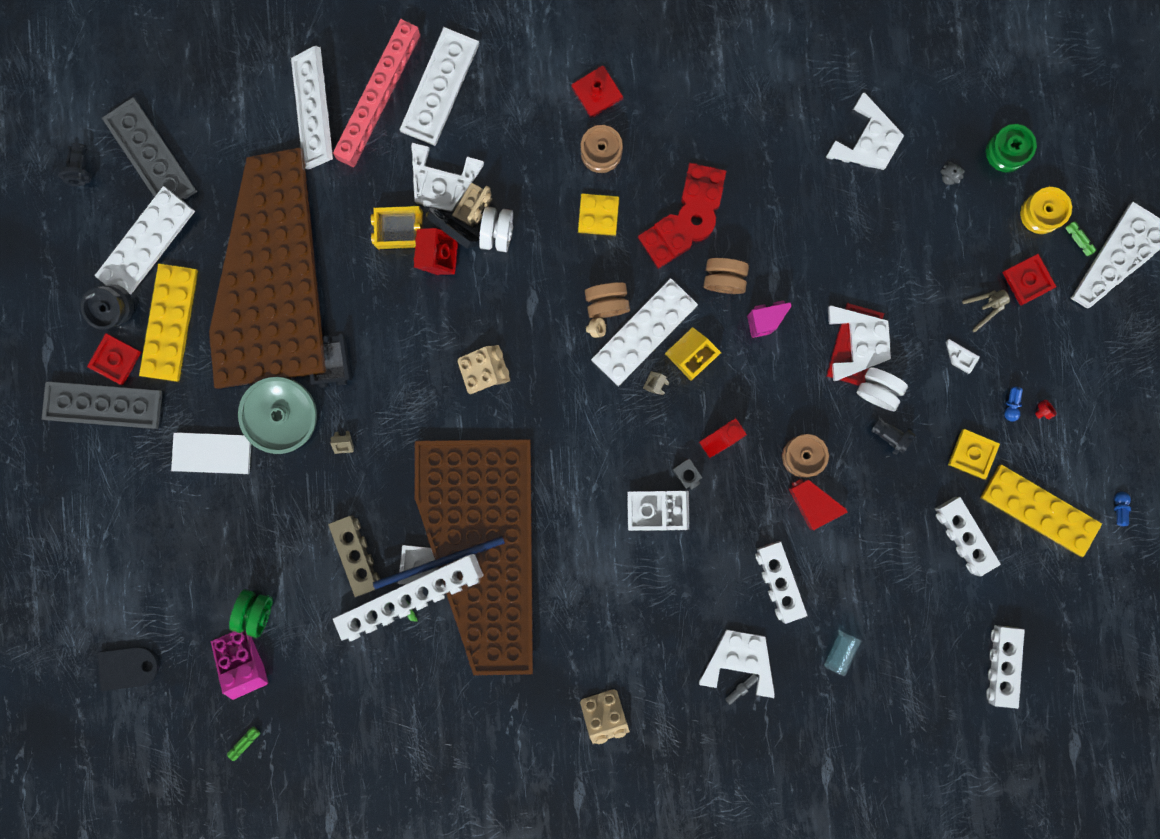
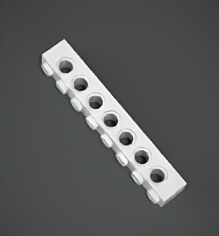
M475 554L469 555L334 618L333 621L341 640L349 639V641H353L361 637L359 634L365 631L368 634L377 630L376 626L381 623L385 626L394 622L393 618L398 615L400 618L411 614L410 610L413 608L420 610L427 607V602L431 600L435 603L444 599V594L448 592L452 595L461 591V586L468 584V587L479 583L478 578L484 575ZM458 571L463 573L462 581L457 578ZM441 578L446 582L445 588L440 586ZM424 586H425V587L428 589V591H429L428 596H425V595L423 594V588H424ZM407 594L412 599L411 604H408L406 601ZM390 602L393 603L395 607L394 612H392L389 608ZM373 611L377 612V620L372 615ZM357 618H358V619L360 620V622H361V626H360V627H358L357 624H356V619H357Z

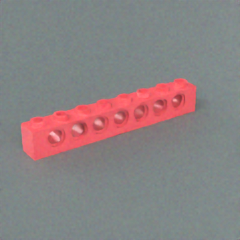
M400 19L333 152L337 160L355 167L421 36L417 26Z

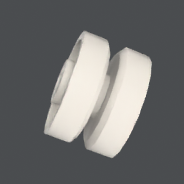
M484 208L480 229V249L490 250L495 240L497 251H508L513 230L512 210L502 209L497 220L496 208Z
M869 368L865 375L868 383H861L857 394L876 406L896 411L900 404L897 396H903L908 385L890 373L877 368Z

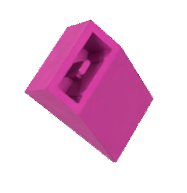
M246 630L242 633L233 631L211 641L220 685L224 695L233 700L268 684L264 665L252 637L246 634Z

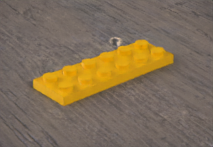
M158 264L139 376L179 382L198 270Z
M1003 465L998 466L980 497L1080 557H1084L1102 526V523Z

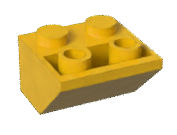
M692 327L665 354L692 381L721 352L708 338Z

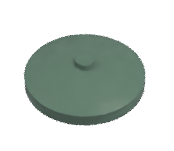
M269 377L254 383L244 393L238 408V421L242 433L253 446L264 452L283 454L301 447L311 437L317 422V410L311 394L303 385L290 378Z

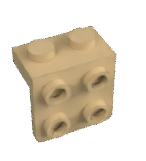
M470 183L452 216L472 228L474 224L478 225L483 216L481 214L484 207H488L492 201L490 187L486 186L482 189Z
M499 345L483 347L458 359L461 374L469 394L510 381L509 371L506 368Z
M615 689L584 698L580 701L588 733L593 744L605 743L607 739L613 737L621 738L630 732L618 693Z

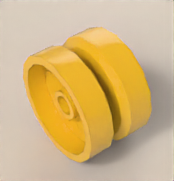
M1042 188L1024 201L1020 213L1022 223L1033 233H1050L1061 227L1070 218L1072 213L1071 200L1059 188Z

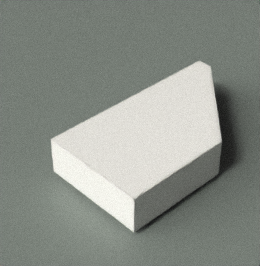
M948 339L946 345L952 365L968 374L971 373L979 356Z

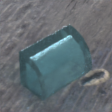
M840 631L824 666L840 675L846 676L861 641Z

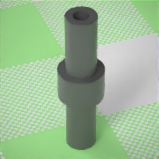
M753 674L744 683H739L735 687L736 690L725 698L729 705L741 695L744 696L748 689L759 680L758 677Z

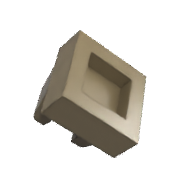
M651 371L643 389L655 394L664 395L665 392L661 388L663 384L669 385V381L666 379V376Z
M346 431L345 436H340L339 432H335L334 436L331 437V446L334 454L354 452L350 432Z

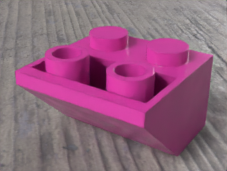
M778 301L770 307H766V305L755 306L747 316L752 338L769 335L774 332L791 308V302Z

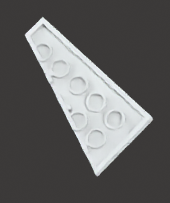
M1131 202L1071 299L1085 308H1090L1159 251L1160 218L1136 203Z

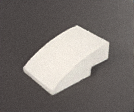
M689 491L628 492V530H689Z

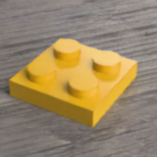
M581 194L578 233L616 236L619 197Z
M962 429L948 465L984 480L988 476L1000 444Z

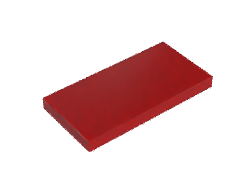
M847 303L845 306V310L883 319L884 313ZM849 323L840 324L826 374L830 378H833V363L852 362ZM869 368L842 378L840 381L860 386L861 383H865V375Z

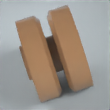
M597 125L587 130L581 141V159L588 169L597 173H607L615 169L620 163L623 149L619 133L606 125Z
M708 259L706 271L710 275L705 276L704 288L728 294L745 293L747 282L742 278L748 275L749 265L734 259Z
M608 283L586 289V301L593 303L588 306L589 318L612 317L629 312V300L623 299L627 295L626 283Z
M806 434L794 437L783 448V465L794 476H816L828 464V448L823 440L817 436ZM804 453H807V460L803 458Z

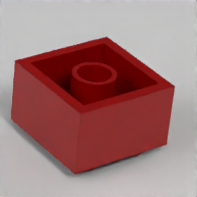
M437 228L417 229L414 268L436 275L455 274L458 242Z

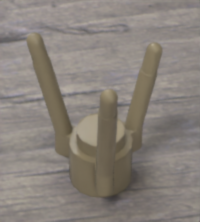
M994 290L990 293L962 301L963 304L989 298V303L984 305L982 309L985 310L991 306L996 308L973 329V332L981 328L999 311L1005 309L1004 305L1010 302L1009 295L1005 290L998 292Z

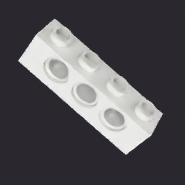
M954 497L935 508L937 519L946 526L948 537L955 541L958 546L956 550L967 561L966 567L971 574L982 576L1001 565L961 497ZM955 515L959 518V523L956 526L952 522ZM965 532L969 534L967 542H964L962 538ZM975 549L979 551V557L977 559H974L973 557V551Z
M777 541L757 548L758 553L755 556L758 564L763 566L764 572H762L765 583H769L771 590L768 593L771 601L776 603L777 609H775L778 620H782L786 624L806 617L807 613L782 543ZM772 559H776L778 566L776 569L771 570L769 562ZM782 577L784 585L781 588H777L775 581ZM785 596H789L791 599L788 606H783L782 599Z
M994 625V630L991 633L993 649L990 651L992 664L988 672L990 688L987 690V699L994 706L1019 708L1024 629ZM1008 642L1009 648L1007 651H1004L1003 645ZM1007 662V669L1002 671V664ZM1005 681V689L1000 690V684Z

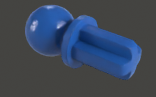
M1012 387L1009 401H1006V405L1010 406L1004 412L1005 418L1008 421L1013 422L1020 418L1018 407H1022L1020 402L1023 391L1020 387Z
M1118 492L1114 497V502L1118 505L1114 507L1117 524L1119 526H1128L1129 512L1131 511V507L1128 505L1131 502V497L1126 492Z

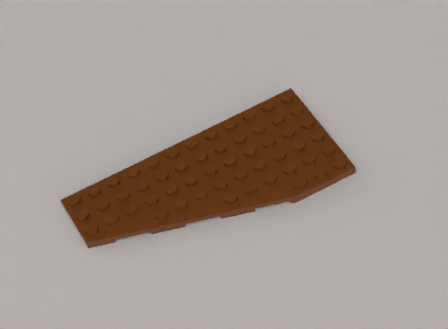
M301 148L247 157L209 330L214 388L216 389L253 384L269 377L293 378L326 372L304 153Z
M531 440L415 441V501L435 560L503 536L505 542L475 554L484 575L478 578L479 583L468 587V584L461 586V591L452 595L450 592L446 593L473 675L533 674ZM451 562V563L442 565V566L438 567V569H441V568H443V567H445V566H447V565H450V564H452V563H454V562ZM458 571L457 578L460 581L463 579V573ZM442 579L444 587H446V582Z

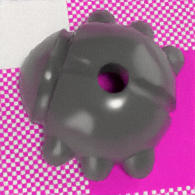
M948 162V165H944V169L941 170L942 180L947 185L960 183V179H963V173L965 172L960 166L952 162Z

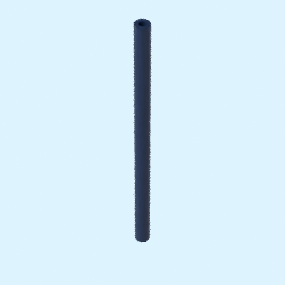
M503 536L374 581V589L504 544Z

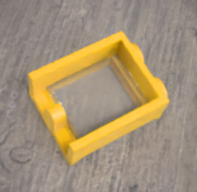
M419 206L374 208V214H371V224L374 225V233L371 234L372 244L378 250L415 248L417 229H423L422 209Z

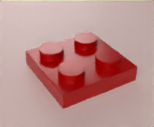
M1039 254L1002 272L1020 306L1056 288Z
M106 333L87 367L120 385H124L142 352Z

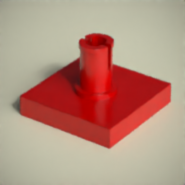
M604 66L599 67L571 84L573 91L591 118L623 99L621 92Z

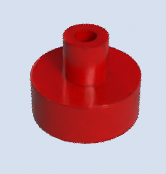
M1044 399L1038 403L1039 410L1035 412V415L1039 419L1043 416L1051 419L1057 415L1055 408L1048 400Z

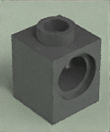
M690 459L672 469L685 489L690 487L692 490L700 484L699 480L702 479V476ZM686 470H690L693 473V478L690 481L685 480L683 477V473Z

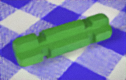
M1074 221L1067 225L1066 230L1069 234L1072 233V238L1080 248H1083L1082 251L1085 255L1089 256L1096 251V248L1093 244L1089 243L1091 241L1082 229H1078L1079 225Z
M255 727L250 728L247 734L227 753L228 758L235 761L253 740L260 735L259 730Z

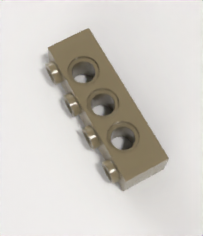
M348 516L328 524L354 596L357 597L375 590L373 582L380 580L377 572H374L372 567L374 560L371 554L368 555L366 547L368 545L365 537H361L359 520L354 518V516ZM347 532H351L354 536L351 543L345 539ZM354 550L360 552V559L358 561L352 558ZM360 568H364L367 571L365 579L361 578L358 574Z

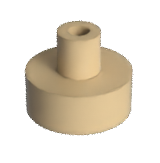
M602 318L591 319L589 325L586 326V331L594 338L603 337L606 333V324Z

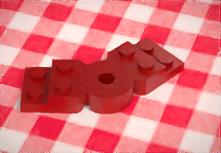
M689 163L681 199L684 206L680 210L679 215H668L638 236V239L658 269L689 250L692 241L699 242L710 236L716 224L714 211L720 205L726 176L725 170ZM698 218L700 219L701 224L694 225L692 224L691 219Z

